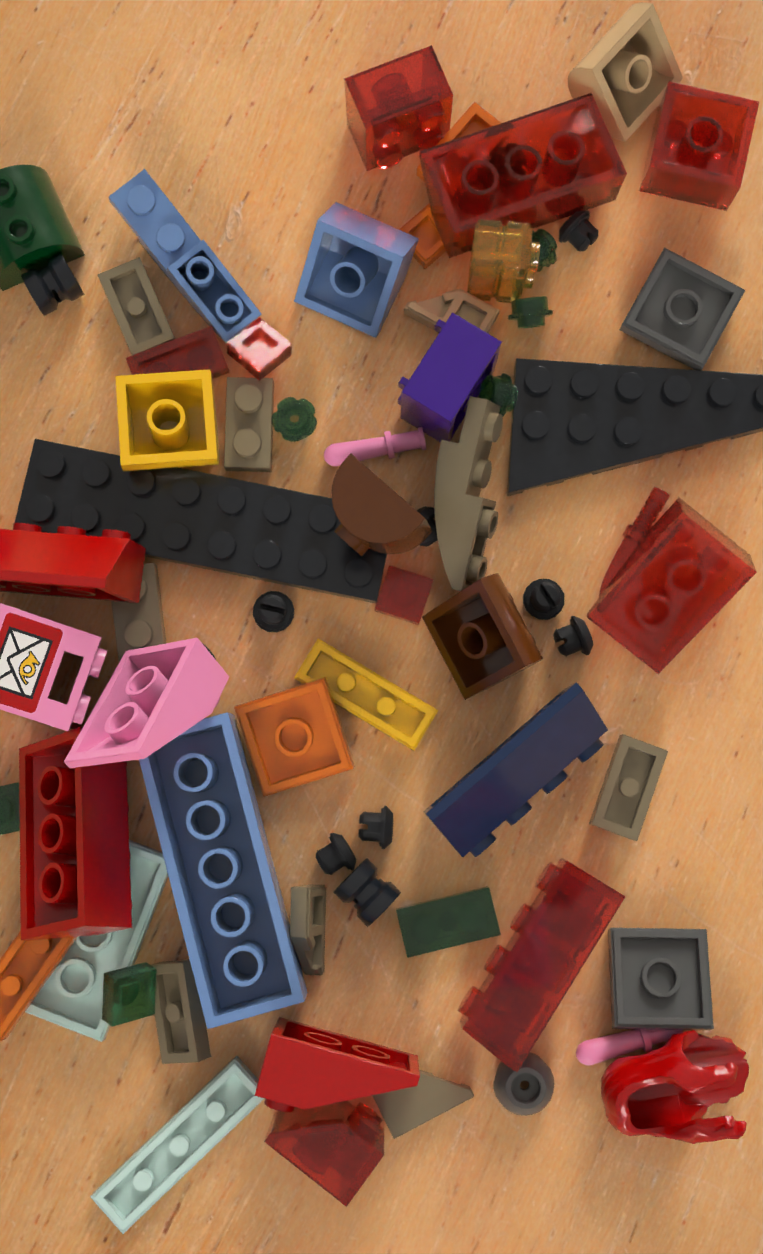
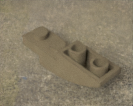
M472 396L469 397L459 443L441 439L434 488L438 545L452 589L458 591L464 590L477 580L485 577L487 558L483 557L486 542L487 538L491 539L498 524V512L494 511L496 501L481 498L479 495L481 488L487 486L491 476L492 464L488 457L492 442L498 440L502 430L503 418L499 414L501 406L487 399Z

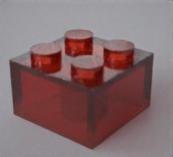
M432 45L344 78L347 126L366 171L377 167L381 169L390 168L398 164L403 157L418 151L422 153L431 152L450 130L453 93Z
M669 81L657 110L639 191L727 211L741 188L760 101Z

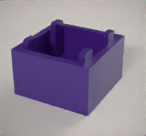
M453 312L446 323L440 319L437 321L434 330L439 334L411 378L408 380L402 377L398 382V387L402 389L401 395L398 398V404L401 405L400 418L417 429L422 427L424 433L441 442V439L450 441L465 418L469 397L478 398L492 376L502 343Z

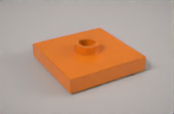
M326 677L234 707L263 797L342 773L355 767Z

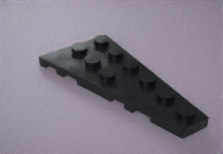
M516 358L507 496L523 493L524 490L544 485L551 486L562 483L564 480L591 473L594 475L645 462L681 450L696 449L704 444L762 432L763 375Z

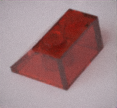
M343 1101L305 1110L294 1107L293 1112L276 1111L264 1140L267 1145L346 1207L384 1156V1128L380 1126L382 1119L375 1111L362 1102H359L356 1107L349 1101Z

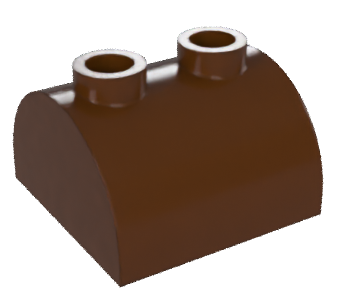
M350 453L335 474L332 484V504L336 516L341 522L334 532L357 553L363 556L368 549L383 554L407 552L420 545L433 532L427 520L353 454Z
M499 573L477 580L422 616L465 700L516 675L543 659L533 636L527 629Z

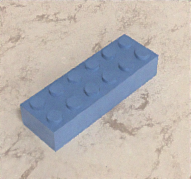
M227 712L205 718L147 758L139 759L206 1026L207 1029L302 1003L305 1001L308 992L301 965L290 938V924L235 715Z

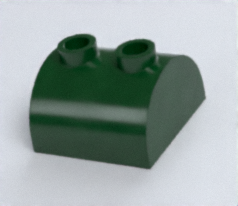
M14 165L0 169V288L4 291L23 283L21 274L31 269L41 270L47 267L49 259L59 254L63 255L67 263L85 255L48 173L38 166Z

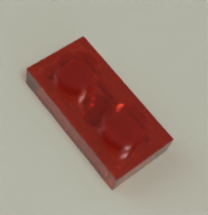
M212 325L126 358L132 375L211 369L212 379L230 373Z

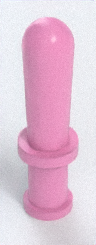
M419 427L415 431L391 435L390 431H385L384 437L331 444L324 451V459L329 465L337 467L343 463L350 453L359 461L384 455H388L389 459L395 458L394 453L420 448L421 450H426L423 428Z
M632 1029L585 1040L578 1045L576 1057L580 1063L590 1066L641 1048L646 1053L652 1051V1045L668 1041L673 1034L682 1033L683 1031Z

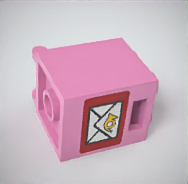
M0 603V710L65 731L70 730L72 722L82 725L91 700V696L83 694L89 676L98 679L107 654V650L99 648L102 637ZM64 652L83 657L67 704L48 698Z

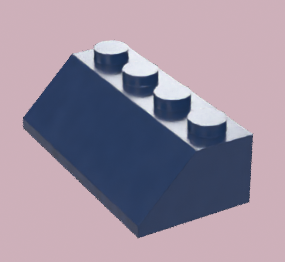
M576 682L562 690L423 812L462 857L468 852L477 857L497 839L492 834L493 830L505 820L511 826L532 809L528 800L541 788L546 794L550 793L568 777L563 769L573 760L578 758L584 763L604 745L599 738L608 729L584 690Z

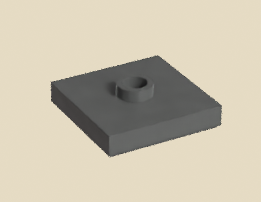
M664 248L619 330L694 370H702L745 290Z
M609 928L608 945L612 1029L708 1031L714 1029L707 929Z

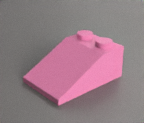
M198 638L125 651L64 763L69 768L147 758L212 714L229 679L228 674Z

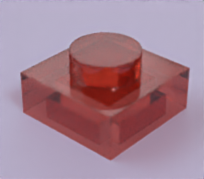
M259 317L227 342V354L260 381L291 356L292 344Z
M389 565L375 611L419 625L434 579Z

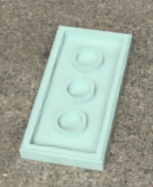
M129 840L132 928L100 935L78 936L25 1011L28 1014L100 1042L106 1039L168 878L163 853Z

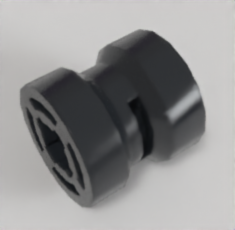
M62 254L49 259L47 267L41 270L31 269L21 274L28 291L44 316L57 310L58 303L63 300L73 301L85 295Z
M368 858L334 891L344 903H351L352 901L356 903L354 907L357 909V917L367 927L401 893L391 882H384L381 878L379 880L376 878L377 867Z

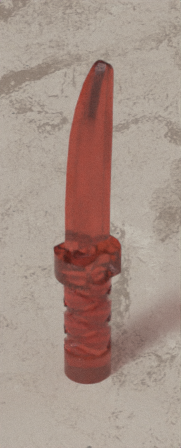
M656 487L652 489L648 499L645 501L646 504L641 508L639 516L636 517L633 525L629 524L623 532L624 539L615 553L601 584L598 598L601 609H605L608 606L638 546L645 547L650 539L648 533L653 526L652 524L657 520L659 512L662 511L670 497L662 489Z

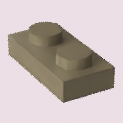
M140 257L98 274L135 361L177 344Z
M227 377L224 468L226 471L272 472L273 378Z
M155 563L144 564L139 603L111 601L119 661L125 651L166 644L157 565Z
M624 734L620 735L589 824L637 841L668 751Z
M190 959L159 962L147 966L162 1064L200 1062L210 1058L211 1053L206 1022Z

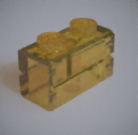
M479 219L478 223L475 224L467 286L469 294L483 301H490L492 297H495L496 302L517 304L518 300L521 299L523 288L532 289L534 271L537 272L540 242H532L533 228H531L529 223L508 222L506 226H503L501 221Z

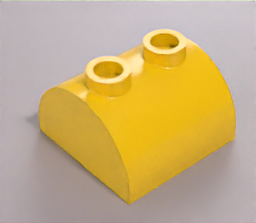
M211 369L115 376L120 464L123 471L219 464L217 422Z

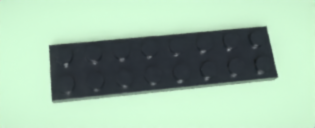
M39 439L34 440L15 523L41 526L42 532L57 533L58 526L81 528L86 530L87 536L100 537L104 529L124 531L131 534V540L146 548L145 557L375 604L378 601L387 554L368 549L361 556L334 532L341 522L334 511L332 498L183 468L123 471L119 455Z

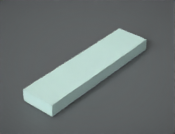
M238 1056L232 1059L90 1196L122 1234L264 1099L254 1096L259 1080Z

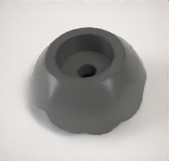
M524 1052L518 1055L507 1056L500 1062L493 1082V1089L498 1101L509 1112L521 1116L533 1115L543 1110L550 1102L554 1091V1077L551 1069L538 1055ZM522 1081L529 1082V1086L526 1089L520 1087Z

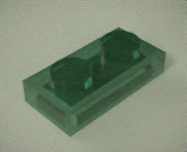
M488 886L396 908L407 958L501 935Z

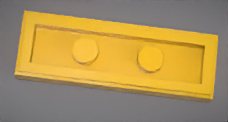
M319 638L294 677L295 680L302 684L326 677L336 705L413 751L417 748L439 711Z

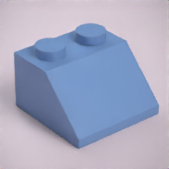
M335 202L317 220L294 302L376 338L405 280L419 238Z

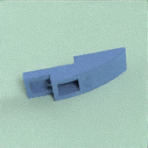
M145 169L109 196L110 203L139 238V243L190 305L225 343L261 316V312L204 240L201 241Z

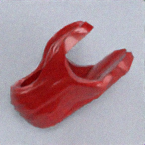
M695 1030L673 1034L664 1046L647 1054L617 1058L606 1068L601 1078V1097L606 1117L615 1130L628 1136L647 1134L692 1144L723 1139H739L746 1131L747 1123L745 1121H736L733 1116L727 1115L716 1118H702L706 1114L707 1108L712 1104L727 1103L730 1098L744 1092L745 1083L749 1075V1065L744 1058L746 1052L737 1047L730 1038L718 1035L710 1038L698 1034Z

